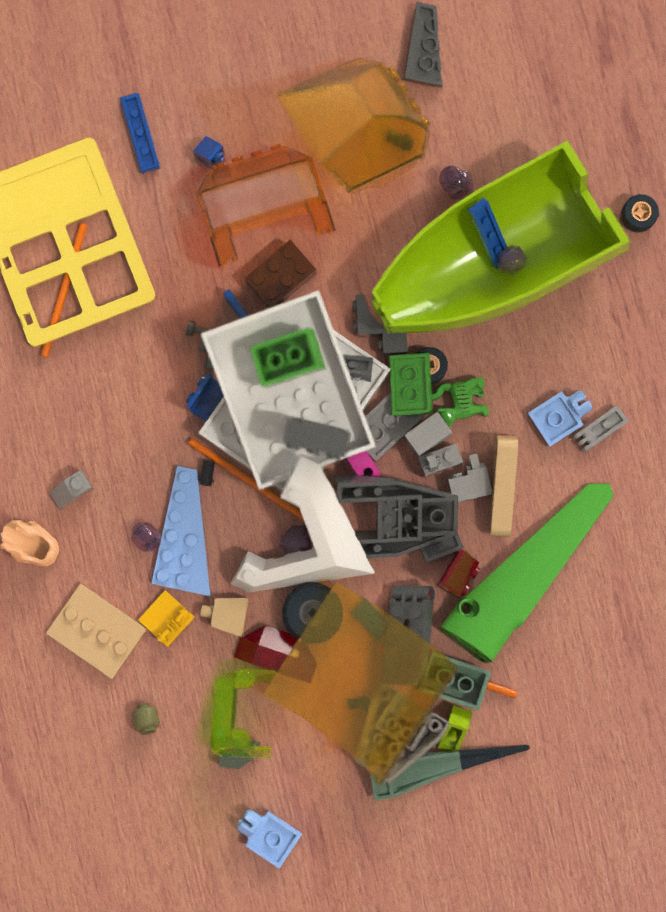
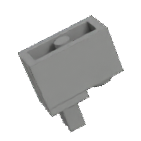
M456 444L422 455L417 459L424 478L463 463Z
M477 453L468 456L470 466H466L465 476L462 473L451 475V479L447 480L449 492L458 496V503L493 494L487 466L485 467L484 463L479 464Z

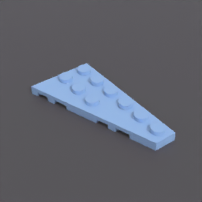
M177 466L151 584L211 596L198 471Z

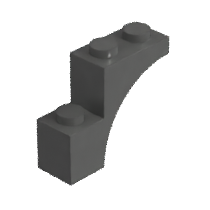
M364 294L356 295V301H352L353 313H357V320H353L354 332H358V338L382 336V339H378L379 351H383V356L407 354V333L391 332L388 334L384 326L378 323L370 314L365 303Z

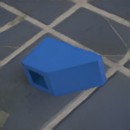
M207 136L193 150L194 156L212 171L215 167L219 168L225 161L223 146Z

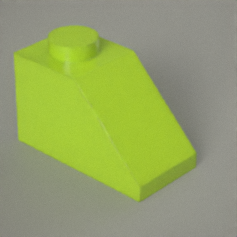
M453 705L447 718L450 725L440 739L437 748L444 751L459 750L469 728L472 716L471 711Z

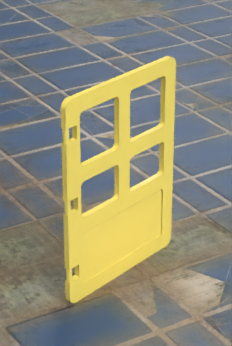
M85 138L0 172V269L26 338L33 347L44 345L148 304L155 299V291L98 146L92 138ZM102 211H108L117 233L116 238L81 252H75L66 230L67 225ZM53 233L61 259L30 272L20 274L11 253V248L43 234ZM124 252L138 286V291L98 307L94 302L82 268L116 253ZM9 257L12 267L6 269L3 259ZM67 273L81 305L82 313L42 329L39 326L29 300L27 289ZM30 314L34 323L27 325L24 315Z

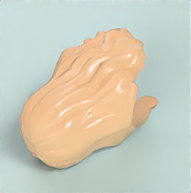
M11 520L10 523L4 526L1 533L3 543L0 545V548L11 553V556L16 561L42 567L50 566L55 562L59 554L58 542L35 521L25 523L22 520Z

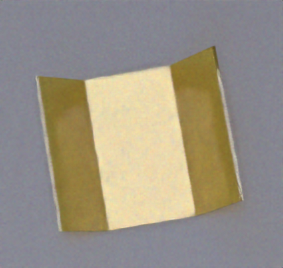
M336 582L263 695L308 720L361 761L377 784L381 786L458 669L440 650L382 608Z

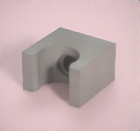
M436 412L405 434L403 440L418 459V457L426 454L450 437L452 431L440 414Z

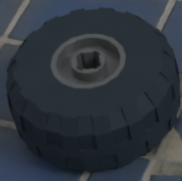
M305 583L289 593L283 605L282 617L286 629L293 637L305 643H320L331 638L338 631L343 618V607L339 597L331 588L320 583Z

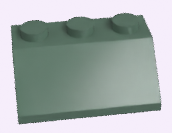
M433 652L428 663L426 687L421 686L419 691L479 711L491 671Z

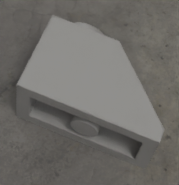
M80 470L62 481L49 493L59 510L93 490L94 487L86 474Z

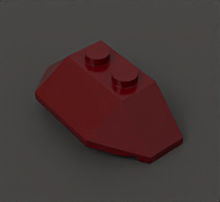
M267 625L241 637L234 655L235 658L309 683H311L317 665L307 643L299 641L290 633Z

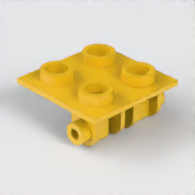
M165 590L138 621L153 633L161 643L168 647L195 617Z

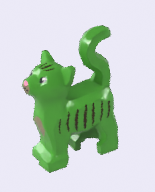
M484 377L471 378L464 382H445L439 384L435 392L432 393V401L441 398L444 391L450 392L453 408L443 407L435 411V413L438 412L448 427L457 419H467L476 414H480L483 417L489 415L488 406L475 405L472 402V395L484 396L482 389L485 387Z

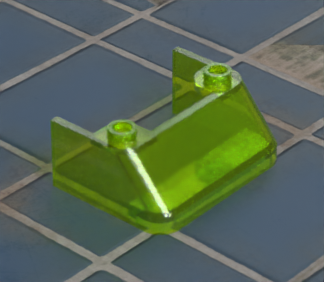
M240 669L220 675L216 679L210 747L215 755L271 759V747L250 746V734L244 729H235L237 690L249 689L254 685V682L276 683V670Z

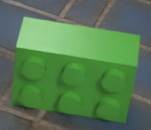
M305 328L250 347L261 387L270 388L326 369L315 330L312 328Z

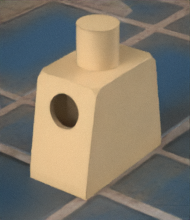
M215 598L214 606L202 605L200 616L212 618L211 627L243 637L249 599Z

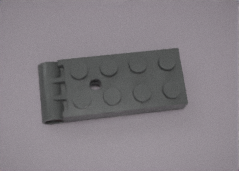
M394 585L389 604L383 683L426 687L435 590L433 586Z

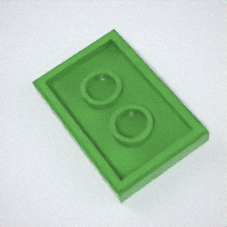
M430 353L389 356L392 416L433 414Z

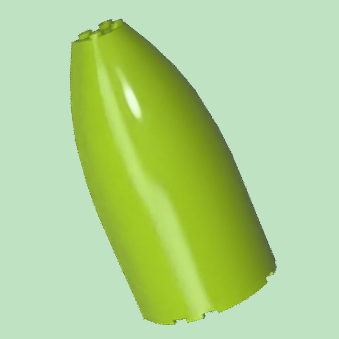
M568 140L460 200L425 226L403 248L372 291L374 299L371 302L378 317L382 315V324L388 334L391 332L426 333L449 331L486 322L536 302L629 250L630 240L611 209L608 207L601 212L588 191V172ZM482 198L488 200L512 257L498 269L492 267L468 212V209Z

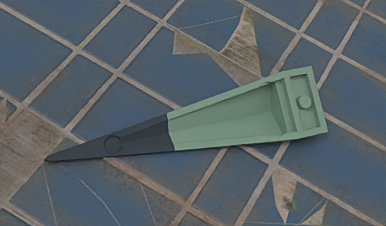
M518 745L425 753L390 783L370 771L374 801L395 798L456 772L530 749V746Z

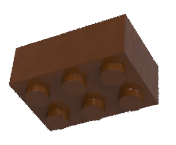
M289 240L247 275L245 282L267 308H271L283 303L315 276L316 268L296 245Z

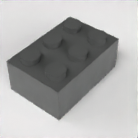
M288 416L282 441L288 449L298 451L299 447L305 448L309 454L319 455L322 452L326 453L328 458L340 460V457H346L351 433L346 429Z

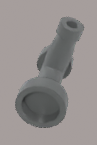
M189 320L186 335L201 334L211 329L197 326L195 321ZM201 337L199 351L206 352V346Z

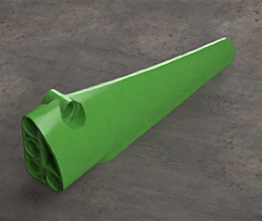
M587 484L462 600L457 601L440 629L478 660L484 663H491L514 630H517L527 619L612 499L613 493L610 484ZM463 603L468 606L467 614H464L461 610Z

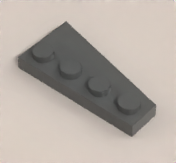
M417 2L403 80L441 88L443 82L441 79V61L439 56L437 7Z

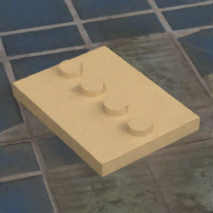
M80 583L46 634L113 679L147 628Z

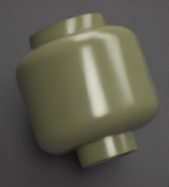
M143 703L137 705V709L132 712L135 731L140 732L141 735L156 732V728L160 725L156 707Z

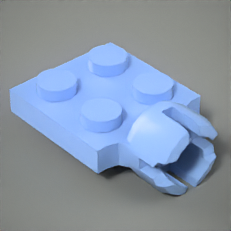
M561 391L528 413L549 447L583 426L581 417L592 409L589 400L580 406L578 405L580 401L587 397L584 392L577 391L571 396L566 397Z
M248 809L243 814V818L251 824L240 819L237 825L238 831L248 838L245 846L280 868L302 833L269 810L262 816Z

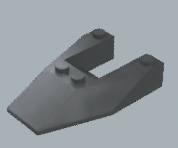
M361 475L334 476V492L339 503L377 501L376 530L354 531L367 559L399 557L457 535V495L398 479Z

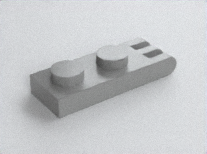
M617 405L573 437L578 439L581 435L584 439L579 441L578 444L581 446L585 442L588 443L582 449L585 453L629 421Z

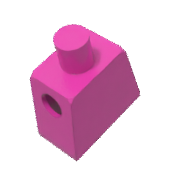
M366 450L344 458L355 475L370 477L381 475ZM365 468L369 469V473L367 475H364L363 473Z

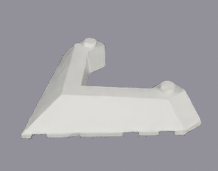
M301 454L287 478L281 493V498L300 507L314 547L304 552L297 551L285 554L284 557L277 559H264L248 551L230 584L249 593L374 574L375 571L372 565L369 564L366 554L359 540H357L355 532L341 504H339L320 462Z

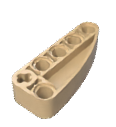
M496 435L492 475L493 494L491 495L490 535L511 537L518 456V438L516 436Z

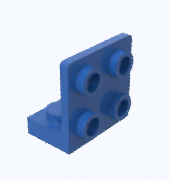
M209 373L207 376L203 375L197 383V386H199L195 393L192 392L186 400V403H188L187 409L205 422L224 397L220 383Z

